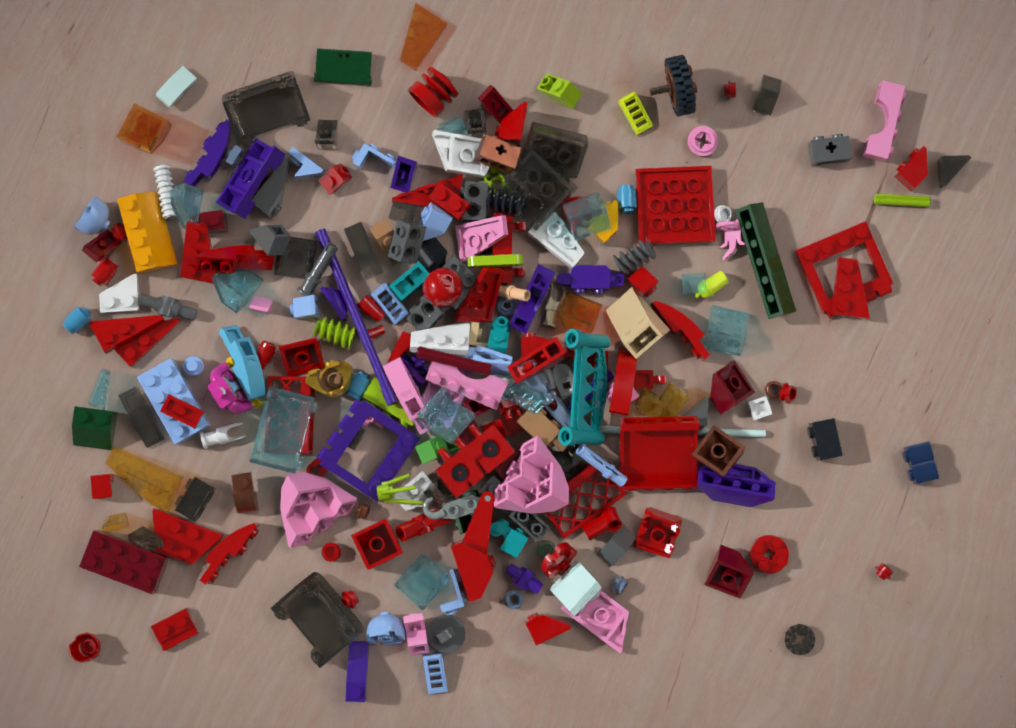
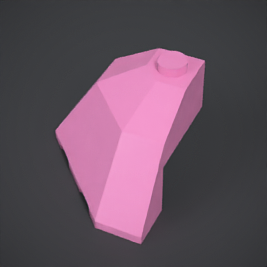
M536 436L523 443L520 448L521 454L516 462L512 461L505 473L508 476L503 484H498L495 489L494 507L534 514L553 512L568 505L569 486L558 461L540 437Z
M305 472L287 475L281 487L280 510L288 546L292 548L308 544L312 541V536L317 532H325L334 525V520L349 515L357 502L356 497L321 476Z

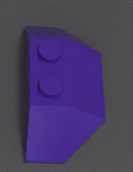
M735 464L724 477L707 466L699 469L697 487L713 501L754 507L775 499L776 482L772 479L770 480L756 467Z

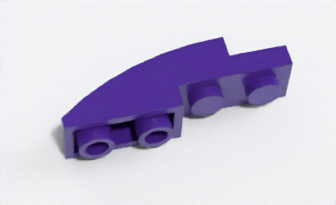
M228 119L225 122L219 123L215 134L212 137L209 136L204 141L203 150L207 155L201 156L197 161L198 165L195 169L188 171L185 175L184 183L191 190L194 189L204 176L211 180L221 166L227 154L232 136L233 125Z

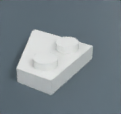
M132 274L99 293L100 313L140 311V305L138 304V274Z
M423 471L403 486H416L415 490L394 493L395 499L425 502L428 498L433 497V501L429 504L446 501ZM399 503L405 511L416 507H423V505Z

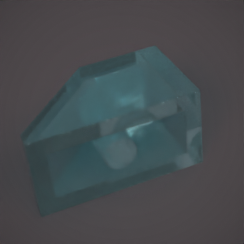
M187 183L174 186L171 192V206L183 229H186L188 221L198 222L204 193L203 190Z

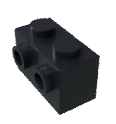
M835 418L808 423L807 434L809 439L812 438L813 446H811L813 458L816 457V460L820 461L843 456Z

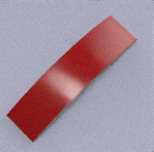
M619 347L609 412L628 416L637 359L627 348Z

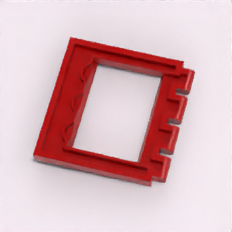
M866 221L795 251L822 314L826 313L829 319L838 316L831 315L833 297L827 298L813 264L861 243H864L878 275V278L863 284L867 303L877 299L875 291L879 297L892 293L890 285L893 284V281Z

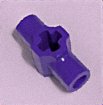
M511 563L505 572L506 575L514 579L512 583L524 591L529 589L538 594L544 585L535 578L536 574L523 566L520 569Z

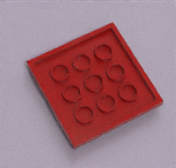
M712 166L635 169L639 240L641 239L646 243L647 237L652 245L716 241Z

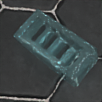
M101 370L88 405L106 410L110 380L109 370Z
M516 382L503 394L505 398L534 414H537L547 403L542 391L520 383L516 384Z

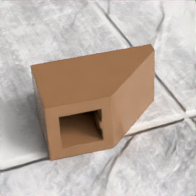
M383 219L369 228L392 266H394L399 261L388 257L394 230L387 220Z

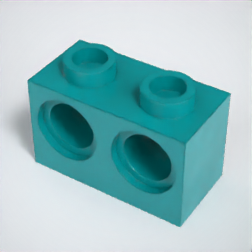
M418 261L389 287L403 303L423 286V282L429 273Z

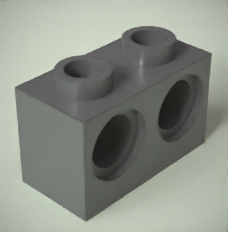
M465 181V187L461 186V198H464L465 201L471 204L469 209L476 208L478 210L476 216H470L466 211L463 215V222L470 223L486 219L488 183ZM477 189L480 192L479 196L471 197L469 195L470 190Z
M397 220L388 257L399 262L416 264L426 227L414 221Z
M423 295L419 299L421 303L415 304L409 310L411 314L406 319L417 331L430 329L452 306L444 308L434 306L433 302L426 299Z

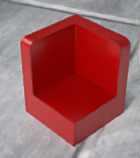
M114 474L90 476L92 499L112 497L111 482H114Z

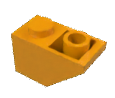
M616 200L612 203L610 201L602 207L603 212L599 216L595 214L588 221L590 225L587 229L603 245L618 230V202Z

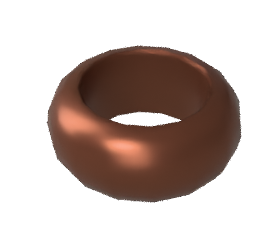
M777 381L767 383L765 387L767 396L774 399L778 398L782 385ZM772 384L777 385L779 388V392L776 395H772L769 392V387Z

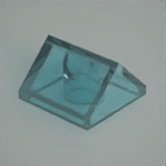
M599 192L562 205L575 241L611 229L607 209Z

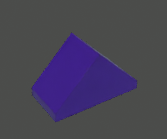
M398 156L390 188L405 193L409 192L418 168L417 161Z

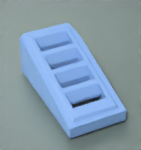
M386 282L370 293L394 325L410 314ZM387 290L388 292L385 295H383L380 299L377 297L383 291ZM392 296V299L385 305L382 303L387 298ZM395 302L398 304L390 311L387 310ZM401 308L403 310L395 317L392 316L398 309Z
M443 654L423 655L428 694L448 692ZM439 660V664L428 665L429 661ZM440 668L441 671L430 673L429 669ZM441 675L442 679L437 680L430 679L432 676ZM443 683V687L432 688L431 684Z

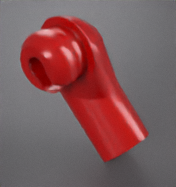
M383 325L367 329L371 339L385 334Z

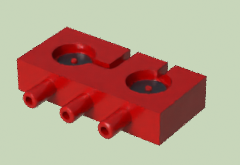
M474 423L471 424L468 429L475 436V439L468 445L465 444L459 435L453 438L460 451L452 457L444 447L438 450L445 463L434 472L455 498H458L485 476L483 472L488 474L515 453L494 424L483 433L480 432Z

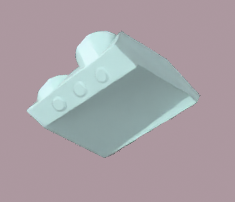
M576 560L549 590L575 616L584 609L589 601L595 600L599 596V590L602 587L581 563Z

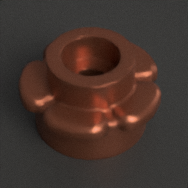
M363 501L362 504L358 503L355 510L357 519L366 520L371 507L366 504V501Z

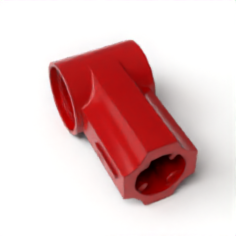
M609 506L601 511V516L582 526L590 541L607 531L616 532L621 529L623 523L615 507Z

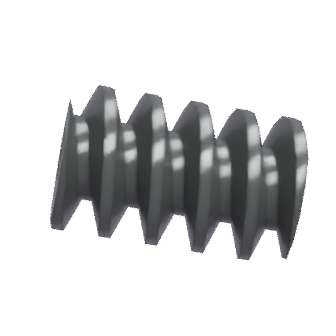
M647 237L646 243L641 239L639 240V247L636 244H632V251L627 247V254L620 251V258L613 255V259L622 273L624 272L628 275L630 269L633 271L637 269L636 264L642 267L643 261L649 263V257L656 259L655 249Z

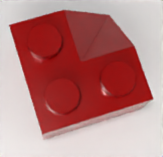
M388 518L351 535L367 570L404 553Z

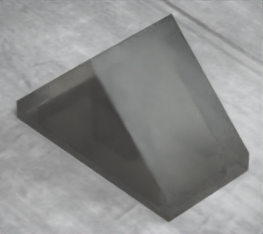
M763 75L752 111L771 116L780 93L782 80Z
M483 108L465 110L467 136L483 138L487 135Z
M338 120L318 121L315 144L318 149L337 150Z
M969 155L940 157L937 160L939 187L941 189L945 187L971 157Z

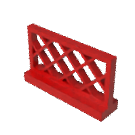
M268 376L265 453L313 454L315 389L306 384L307 376ZM273 380H280L284 385L278 393L273 389ZM294 381H301V389L295 393L289 386ZM286 389L293 394V397L287 403L280 397ZM278 398L283 403V406L276 412L272 408V402ZM294 399L300 402V408L296 412L288 406ZM285 408L293 414L286 422L279 416ZM276 417L283 424L277 431L271 427V422ZM294 418L300 422L299 428L295 432L288 426ZM286 427L292 435L284 441L278 433ZM276 436L282 444L277 449H270L271 440ZM293 437L299 441L298 450H292L287 445Z
M590 463L566 479L569 493L577 494L575 505H566L575 507L573 518L563 517L564 507L561 508L559 516L545 512L563 539L599 515L604 508L613 505L627 495L615 482L611 484L609 478H607V482L596 481L597 474L600 471L590 465ZM583 483H593L591 494L581 492ZM596 484L606 485L604 496L594 494ZM609 486L617 487L620 494L614 498L607 497ZM580 495L590 496L588 507L578 505ZM593 497L603 498V504L600 508H591ZM577 508L587 509V517L583 520L576 519ZM562 519L572 521L571 528L565 533L560 527Z

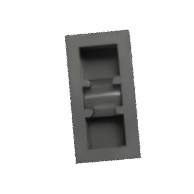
M835 134L832 135V138L825 139L824 136L813 137V140L808 143L811 166L848 162L852 159L849 136ZM828 146L830 149H833L831 153L830 150H826Z

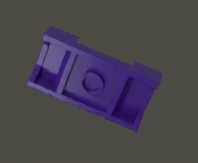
M256 138L215 203L246 219L255 205V202L250 200L251 197L256 193L270 168L277 170L286 154L277 147H270Z

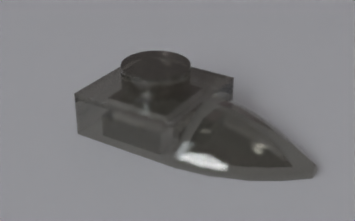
M143 526L128 534L129 541L141 548L146 546L164 547L161 537Z

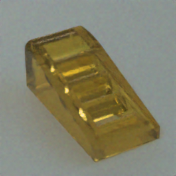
M123 512L107 517L102 526V531L111 532L129 527L127 514Z

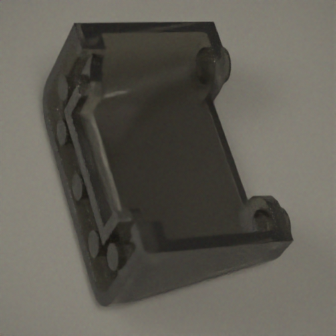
M294 71L285 72L222 95V103L238 145L243 144V146L252 144L256 135L291 123L292 125H297V127H302L308 124L307 121L311 120Z
M318 572L310 574L270 608L278 619L285 621L290 618L314 648L311 650V659L319 668L364 631L360 620L349 607L347 608L343 605L341 597Z

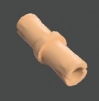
M500 285L498 296L506 297L507 300L511 301L514 299L528 301L531 293L527 289L516 288L514 285Z

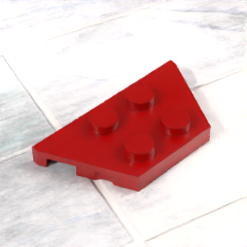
M153 508L155 548L157 552L193 565L224 536L216 531Z

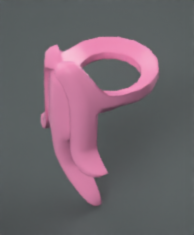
M738 219L716 224L717 229L724 231V243L720 247L727 248L729 246V250L723 256V260H726L735 252L737 242L741 246L745 245L742 242L740 224Z

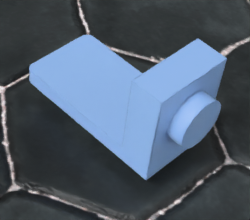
M364 143L360 151L356 150L352 160H354V167L361 170L370 154L393 168L396 166V158L388 153L386 155L380 153V149L373 144L368 146Z
M454 568L450 569L458 599L440 605L442 613L446 612L447 615L457 613V608L464 607V602L467 601L465 591H460L458 583L462 582L459 571L455 572Z

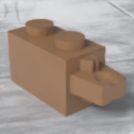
M532 405L517 420L518 424L533 438L536 436L540 437L547 448L550 447L552 449L556 446L563 453L568 446H563L559 442L558 434L561 426L554 419L550 421L546 417L547 412L542 407L538 406L536 408Z

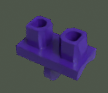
M407 354L401 357L409 373L413 376L412 378L417 387L428 382L425 371L429 367L424 364L425 359H419L416 355L410 358Z

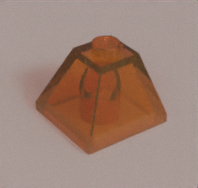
M567 291L557 316L566 332L569 329H579L584 333H592L602 305Z

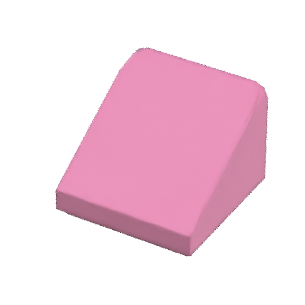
M255 296L249 308L253 311L269 314L271 313L273 300Z

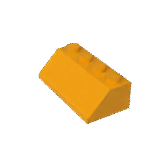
M158 191L135 193L117 198L136 271L143 275L178 265L167 222L162 217L164 213L161 212L162 207L160 206L161 201H159Z

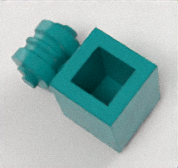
M500 316L492 323L491 328L493 330H490L488 349L506 354L509 339L508 331L511 328L507 318Z
M500 517L497 522L492 523L490 532L495 537L503 534L504 542L500 549L517 558L528 540L525 536L526 532L518 527L515 530L508 527L510 523Z

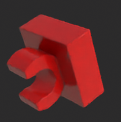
M520 397L501 401L499 406L501 416L506 415V419L510 421L512 418L510 413H515L517 418H520V407L522 405Z

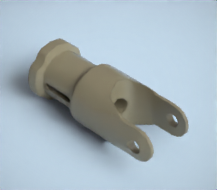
M551 284L544 308L546 310L545 318L541 325L547 328L558 329L557 320L562 310L565 287L562 288L560 299L557 302L552 298L553 284Z

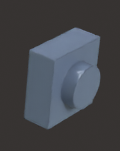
M236 145L233 149L230 148L225 157L227 158V164L235 168L244 154L243 149Z

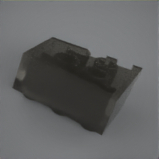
M532 121L521 155L517 181H524L525 179H534L535 181L542 180L543 178H578L588 147L587 135Z

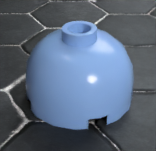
M94 196L74 228L89 235L97 234L101 229L105 231L111 222L108 220L110 215L109 208L102 200Z
M381 612L380 616L370 620L366 632V641L368 643L377 645V641L383 642V645H395L405 640L404 624L398 617L391 615L390 612Z

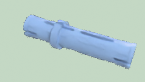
M581 444L578 447L576 454L599 470L603 477L611 479L619 487L626 483L627 476H624L615 469V465L607 463L585 444Z

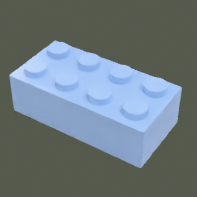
M170 358L137 377L175 445H180L212 426L205 413L197 428L194 429L160 412L168 394L203 410L174 359Z

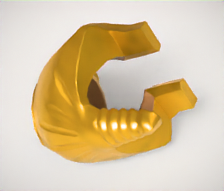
M329 361L325 363V368L322 372L320 369L308 371L305 382L316 391L328 397H339L350 386L353 367L345 361Z

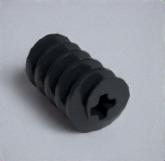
M491 187L486 198V207H488L489 211L495 209L496 213L502 211L504 215L510 214L511 217H515L517 214L519 219L524 217L528 206V197L526 200H523V194H520L517 199L515 192L509 197L507 190L501 195L500 188L494 193V187Z

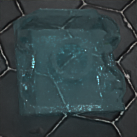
M420 554L394 585L421 610H424L450 578L448 573H445L428 558V555Z

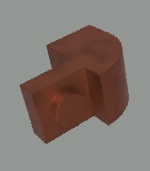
M252 472L231 475L234 491L233 498L237 513L259 511Z

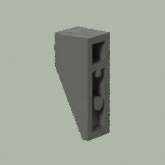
M287 157L283 159L282 164L271 174L252 199L255 202L254 206L269 218H272L273 215L277 216L282 209L281 205L291 163Z

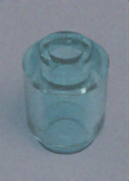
M454 116L439 123V128L437 129L438 131L461 135L466 130V126L461 116Z

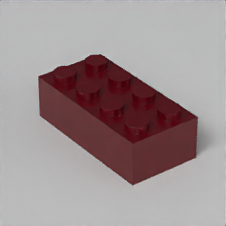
M93 530L79 567L146 593L155 594L170 557L103 531Z

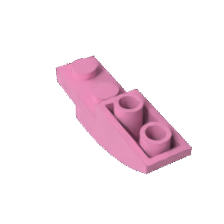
M401 357L383 365L403 409L410 421L414 423L419 434L421 435L437 427V422L420 395L419 388Z

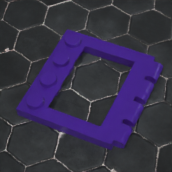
M355 400L348 410L354 415L350 417L346 414L337 426L343 431L341 433L336 430L326 442L332 447L328 449L324 446L317 458L322 461L320 463L321 466L378 502L377 486L382 485L381 482L390 481L395 477L421 438L365 400L362 403ZM368 416L395 432L399 437L377 468L373 477L366 483L341 467L337 462Z

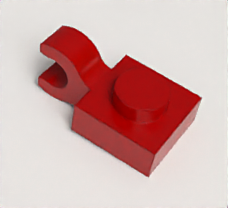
M636 370L634 389L653 390V384H667V376H653V370Z

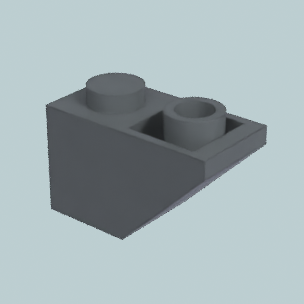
M264 225L250 229V233L267 255H284L291 235L283 225Z

